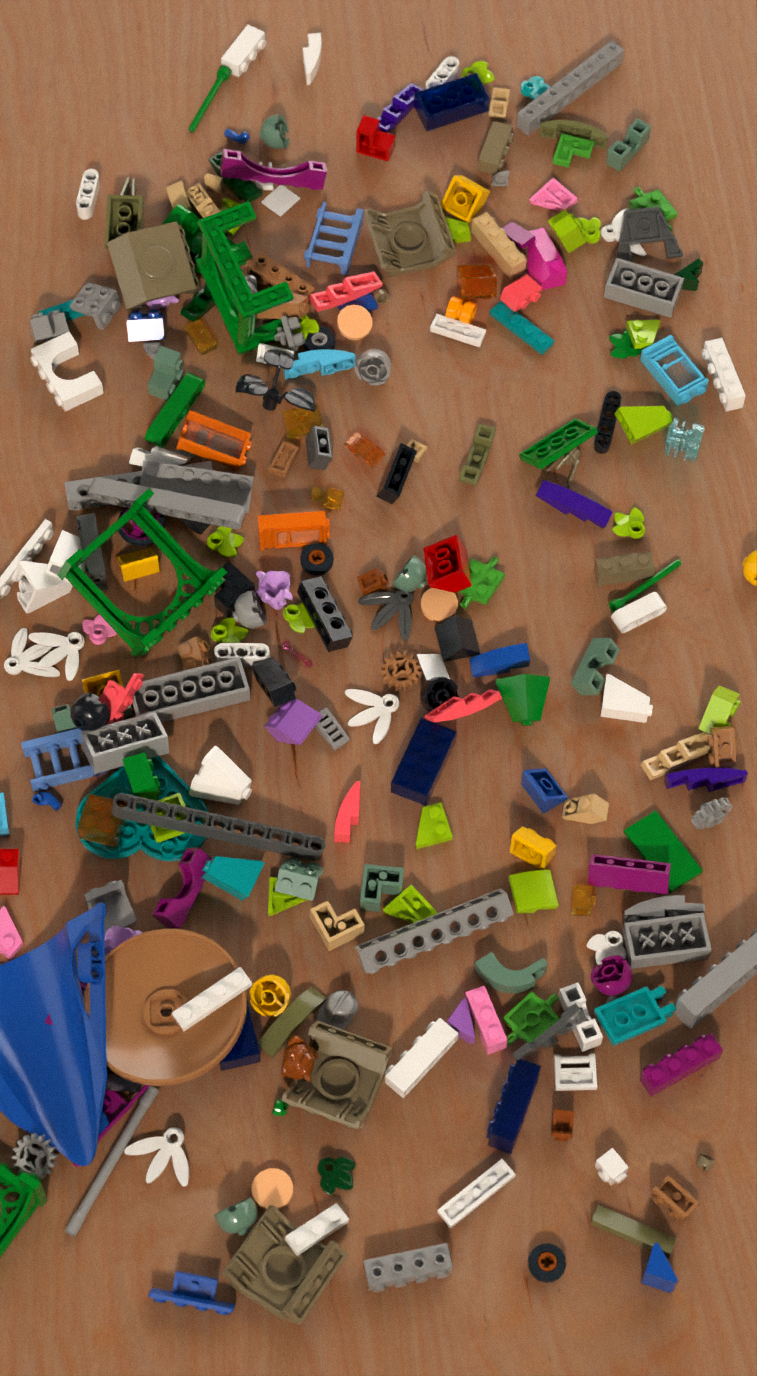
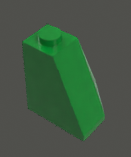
M521 674L496 679V685L513 722L521 723V726H532L533 722L541 721L550 677Z

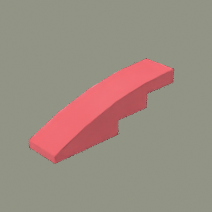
M375 271L346 277L343 283L327 286L326 291L310 294L309 300L315 310L319 312L367 295L382 287L383 284Z
M491 689L482 695L470 693L463 699L453 696L426 714L424 718L432 722L454 720L487 708L502 699L500 692Z

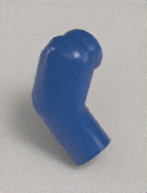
M226 129L224 132L225 137L241 144H246L250 139V135L246 132H242L241 135L230 129Z
M50 792L37 793L32 797V801L36 805H50L55 811L62 807V803Z

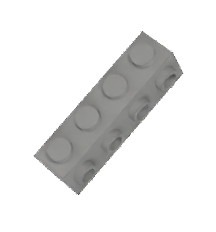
M447 1243L363 1260L368 1290H374V1292L384 1291L389 1286H395V1288L404 1287L408 1282L413 1281L423 1283L431 1277H436L437 1279L446 1278L452 1273L453 1269Z

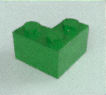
M144 752L122 759L130 784L131 794L156 801L159 800L158 795H161L160 784L157 775L153 776L151 770H154L151 758L147 759Z

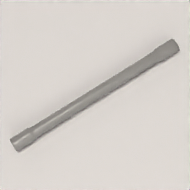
M149 1086L142 1095L132 1117L77 1212L72 1216L64 1230L69 1235L76 1237L83 1225L86 1215L143 1116L159 1093L155 1087Z

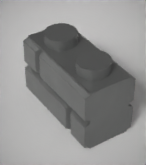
M312 426L305 437L308 466L314 469L326 470L329 465L328 463L333 459L330 432L328 428Z

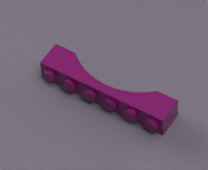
M223 149L220 163L221 176L226 178L291 185L296 188L306 187L312 190H323L327 174L326 163L307 161L289 168H270L253 162L241 151Z

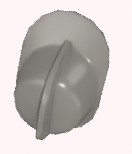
M346 990L333 992L320 1008L317 1021L344 1030L358 1010L356 997Z

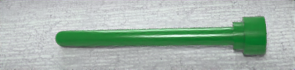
M225 66L219 67L214 85L189 126L190 132L196 130L221 84L231 76L229 68Z
M676 559L624 597L614 598L609 602L611 611L614 613L626 606L628 602L681 565V561Z

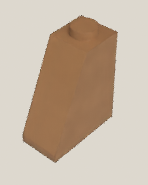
M292 292L294 297L292 301L256 314L255 318L281 319V317L286 316L287 318L298 317L300 320L309 313L308 296Z

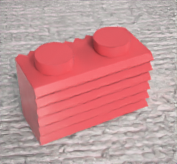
M526 274L523 278L521 277V279L516 280V282L514 281L511 285L509 284V286L504 287L500 300L508 305V308L513 310V312L519 309L523 310L532 301L535 303L540 299L542 287Z

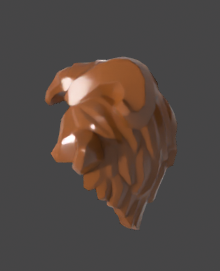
M298 1035L292 1036L288 1040V1047L284 1051L281 1076L296 1080L305 1078L309 1082L311 1081V1073L314 1068L313 1063L318 1058V1052L314 1047L308 1046L304 1039Z

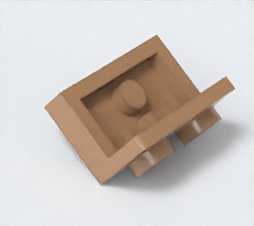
M195 636L178 645L183 671L213 664L209 655L210 648L205 640Z
M734 726L710 728V734L707 735L708 745L711 746V753L708 754L709 764L714 768L737 765Z
M669 1175L657 1187L655 1186L650 1194L658 1206H664L668 1210L669 1216L675 1221L679 1220L681 1223L700 1204Z

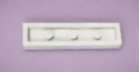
M239 967L172 1012V1016L182 1030L186 1031L253 984L243 969Z
M501 1159L438 1209L437 1213L452 1228L511 1181L516 1174Z

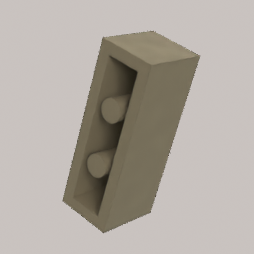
M493 121L478 158L477 171L495 175L499 172V169H503L504 156H508L509 143H513L515 136L512 133L513 126Z
M651 551L596 559L594 573L597 586L649 579L653 576L655 566Z

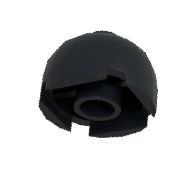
M433 677L427 680L420 691L422 706L431 712L453 696L459 697L457 695V685L453 680L446 677Z
M83 693L71 706L70 717L74 725L81 731L97 730L106 725L110 720V712L105 702L102 704L98 700L100 697L95 694Z

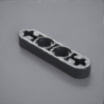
M609 391L604 399L597 428L598 433L594 440V450L599 454L607 453L610 449L617 420L614 413L620 408L621 395L616 391ZM614 398V404L610 406L611 399ZM606 412H612L614 416L612 418H608L604 414ZM609 427L611 431L605 433L601 431V428ZM602 438L605 439L603 447L600 446Z

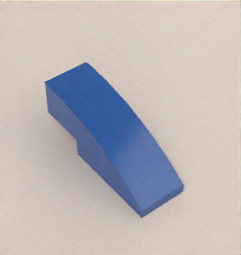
M527 643L502 647L469 659L472 677L510 673V669L529 667L530 657Z

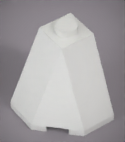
M19 561L14 572L15 581L19 582L20 590L17 592V598L26 614L70 593L73 585L45 573L48 564Z
M214 746L204 757L201 763L203 765L198 775L195 774L189 795L239 805L244 799L247 800L252 792V789H250L252 780L217 746Z

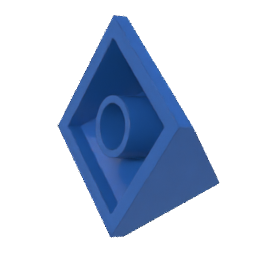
M546 768L525 770L523 772L521 785L543 814L568 799V796Z
M657 1242L653 1245L641 1283L671 1293L674 1291L678 1279Z

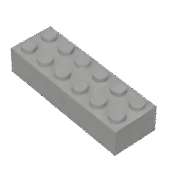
M236 657L143 681L142 686L139 690H136L133 696L132 707L135 717L156 712L161 723L249 701L250 689L241 659Z
M757 928L751 933V938L747 941L743 939L736 946L737 949L733 953L729 951L725 954L719 965H712L707 970L708 974L703 978L701 976L692 983L693 987L689 990L684 989L677 996L678 1000L675 1003L676 1011L674 1014L690 1030L757 974Z

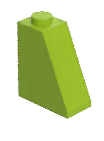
M625 406L618 408L614 413L631 445L668 428L673 422L672 415L669 410H666L665 406Z

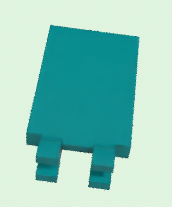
M663 985L652 991H649L646 986L594 1009L593 1012L612 1046L662 1026L667 1022L666 1018L673 1016L672 1012L676 1011L673 1003L660 1008L656 1002L663 999V995L666 994Z

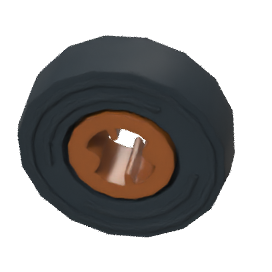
M312 543L302 550L300 562L305 572L318 576L327 573L332 568L334 558L328 546L321 543ZM320 557V560L314 561V559Z
M550 1243L541 1244L531 1251L528 1259V1268L532 1276L544 1283L553 1282L564 1274L566 1257L563 1251L556 1245ZM545 1258H549L550 1262H553V1264L549 1265V1268L544 1267L545 1264H541V1261H545Z

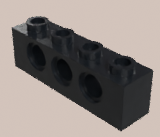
M321 576L301 581L297 593L327 651L331 652L348 647L353 634L345 622L344 615L340 613L336 600L332 598L328 585L324 583Z

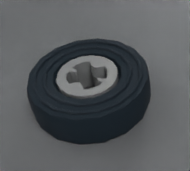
M319 326L318 333H308L304 348L306 351L334 350L335 336L330 329Z

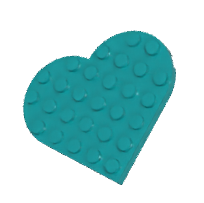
M160 756L151 758L154 770H151L153 776L157 775L160 784L161 795H158L159 800L180 793L186 807L208 812L202 799L189 795L190 787ZM124 766L91 791L81 801L76 812L75 827L79 840L88 851L106 859L125 858L142 850L145 854L157 860L178 861L181 860L187 848H201L207 837L185 833L157 843L150 825L115 817L111 813L114 797L119 793L132 795ZM117 804L119 807H125L122 804Z

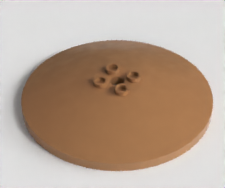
M159 929L141 933L122 942L105 956L107 1068L124 1079L135 1083L151 1086H168L197 1078L222 1061L231 1051L242 1031L247 1011L246 990L186 1031L182 1030L172 1014L164 1017L162 1012L167 1008L172 1009V1012H174L238 969L231 956L213 940L198 933L181 929ZM88 983L83 999L85 1010L90 1015V985Z

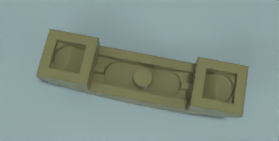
M551 120L541 122L540 137L556 140L557 134H567L595 141L594 147L606 149L608 135L591 125L571 120Z
M478 424L471 450L459 477L460 482L475 486L478 484L489 456L496 428Z
M312 986L308 988L274 1021L259 1040L257 1046L273 1058L286 1044V1040L311 1013L314 1014L324 1004L327 998Z

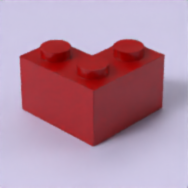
M363 115L356 130V153L389 162L395 148L396 136L379 131V119Z

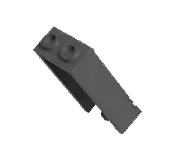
M95 513L76 516L82 551L99 537ZM100 547L84 561L86 575L101 591L108 589Z

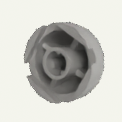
M379 349L364 351L359 356L355 366L358 378L361 381H368L369 385L384 384L392 370L390 358L384 351Z
M254 590L241 594L234 604L235 611L232 612L236 622L240 621L244 627L253 629L267 623L264 609L260 607V600Z

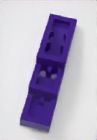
M411 83L393 97L392 103L384 108L382 115L377 118L380 120L379 131L389 133L422 98L425 90Z
M545 480L542 481L535 495L562 513L568 514L570 512L585 522L588 519L601 528L607 526L613 511L577 492Z
M731 768L690 769L666 774L664 783L667 789L685 784L688 791L706 786L708 792L744 783L748 773L747 770Z

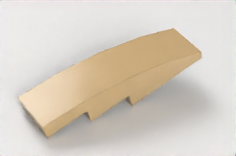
M702 732L683 739L676 746L662 750L658 756L644 760L641 763V767L650 780L683 767L711 752V746L708 745L707 740L709 733Z

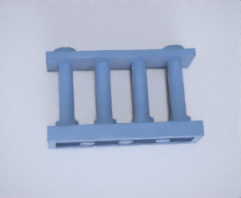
M323 202L322 207L317 210L316 218L318 220L309 250H305L304 260H306L307 268H310L312 260L337 264L338 267H341V274L348 276L364 221V210L357 208L355 215H342L327 212L326 202ZM326 218L350 223L352 227L345 230L325 226L323 223ZM320 233L344 236L348 240L344 244L319 239ZM317 246L341 250L344 254L343 257L340 256L338 258L315 253Z
M80 729L21 742L24 757H31L36 779L30 780L33 791H44L49 787L90 777H101L109 773V770L94 774L91 765L81 767L76 747L78 744H82V731ZM67 747L70 751L74 769L62 772L57 751ZM49 752L55 774L43 777L38 755Z

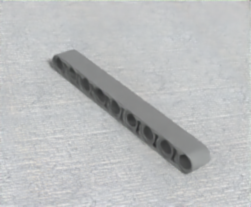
M101 477L93 479L87 494L94 501L130 508L134 501L150 488L154 495L145 507L148 512L232 529L241 528L247 513L244 507L237 504Z

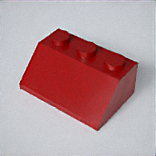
M457 534L423 548L430 588L456 593L472 586L466 549Z
M0 849V895H19L21 871L19 849Z

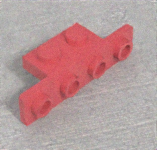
M134 673L126 688L113 680L108 681L99 698L102 704L105 702L110 712V720L106 725L123 721L125 710L132 704L136 690H139L143 684V674Z

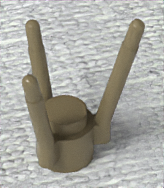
M578 448L572 449L546 468L548 472L557 464V470L564 464H573L566 484L567 488L570 487L576 468L580 463L578 459L581 455Z

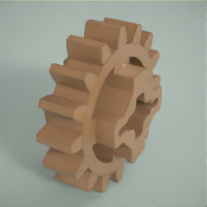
M397 651L396 656L390 653L389 659L384 658V664H381L382 671H380V676L384 677L383 683H388L389 689L394 686L395 691L402 688L403 692H405L406 687L413 689V683L418 685V680L421 679L422 667L419 665V659L414 660L413 654L407 656L405 651L403 655H400V652Z

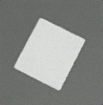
M279 185L261 203L279 216H282L300 197L283 185Z
M417 654L426 680L433 677H446L450 679L441 654Z

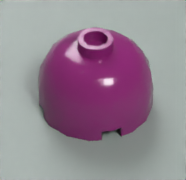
M617 955L601 960L602 964L599 967L597 965L594 966L591 972V981L598 991L605 995H619L626 991L632 982V970L622 956Z

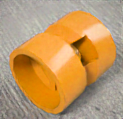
M452 296L445 316L455 320L459 319V321L471 325L476 313L477 304L470 301L464 303L463 299Z

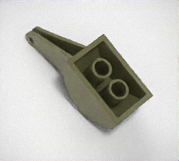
M127 177L120 195H108L105 230L106 249H109L107 242L128 232L144 229L143 196H135L136 177L132 179V196L129 195L130 177Z

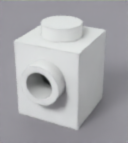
M613 1148L597 1159L595 1167L599 1171V1177L610 1185L615 1182L619 1184L627 1177L626 1173L629 1167Z

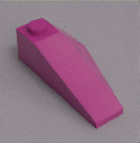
M545 228L528 231L535 235L536 240L527 246V275L538 283L542 290L566 285L567 270Z

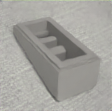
M327 708L321 710L319 713L322 715V718L314 728L331 748L336 751L349 742L350 738ZM328 724H331V726H329L328 728L324 729L325 726H327ZM333 730H336L335 733L329 736V733H331ZM340 735L341 738L334 742L333 740Z

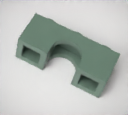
M637 118L627 129L623 142L617 140L608 150L606 164L620 172L649 141L651 126Z
M592 638L571 682V685L580 695L599 694L605 679L598 670L604 665L613 664L620 651V648L611 638Z

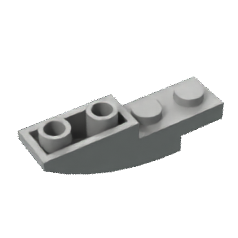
M685 895L652 898L625 910L623 922L705 913V904L685 903Z

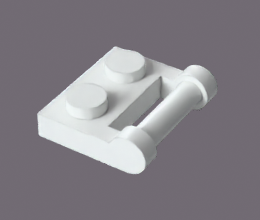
M595 1053L588 1054V1056H560V1054H554L555 1091L597 1090ZM561 1064H589V1068H561Z

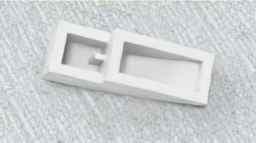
M321 33L308 34V47L303 48V62L307 85L312 83L320 66L322 54Z
M158 446L153 447L151 452L137 447L132 450L129 463L143 466V460L181 465L189 462L191 457Z

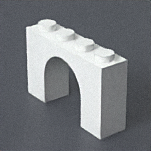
M70 332L31 349L32 357H30L33 366L38 367L41 379L46 380L49 392L54 393L57 405L62 406L65 412L104 394L102 383L94 371L73 380H64L54 374L55 368L60 363L79 355L78 345Z

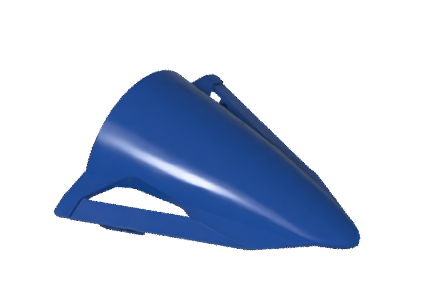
M98 903L92 909L68 921L57 935L39 947L0 965V1111L10 1122L31 1135L37 1133L39 1138V1136L44 1134L45 1141L52 1140L50 1143L51 1147L56 1146V1150L62 1153L68 1160L80 1166H88L92 1163L96 1154L107 1082L104 930L106 905L104 903ZM89 932V943H83L80 945V943L83 941V939ZM77 948H78V951H77L78 970H77L76 953H75V951H76ZM80 981L90 985V1015L85 1010ZM48 1014H50L53 1025L45 1023Z

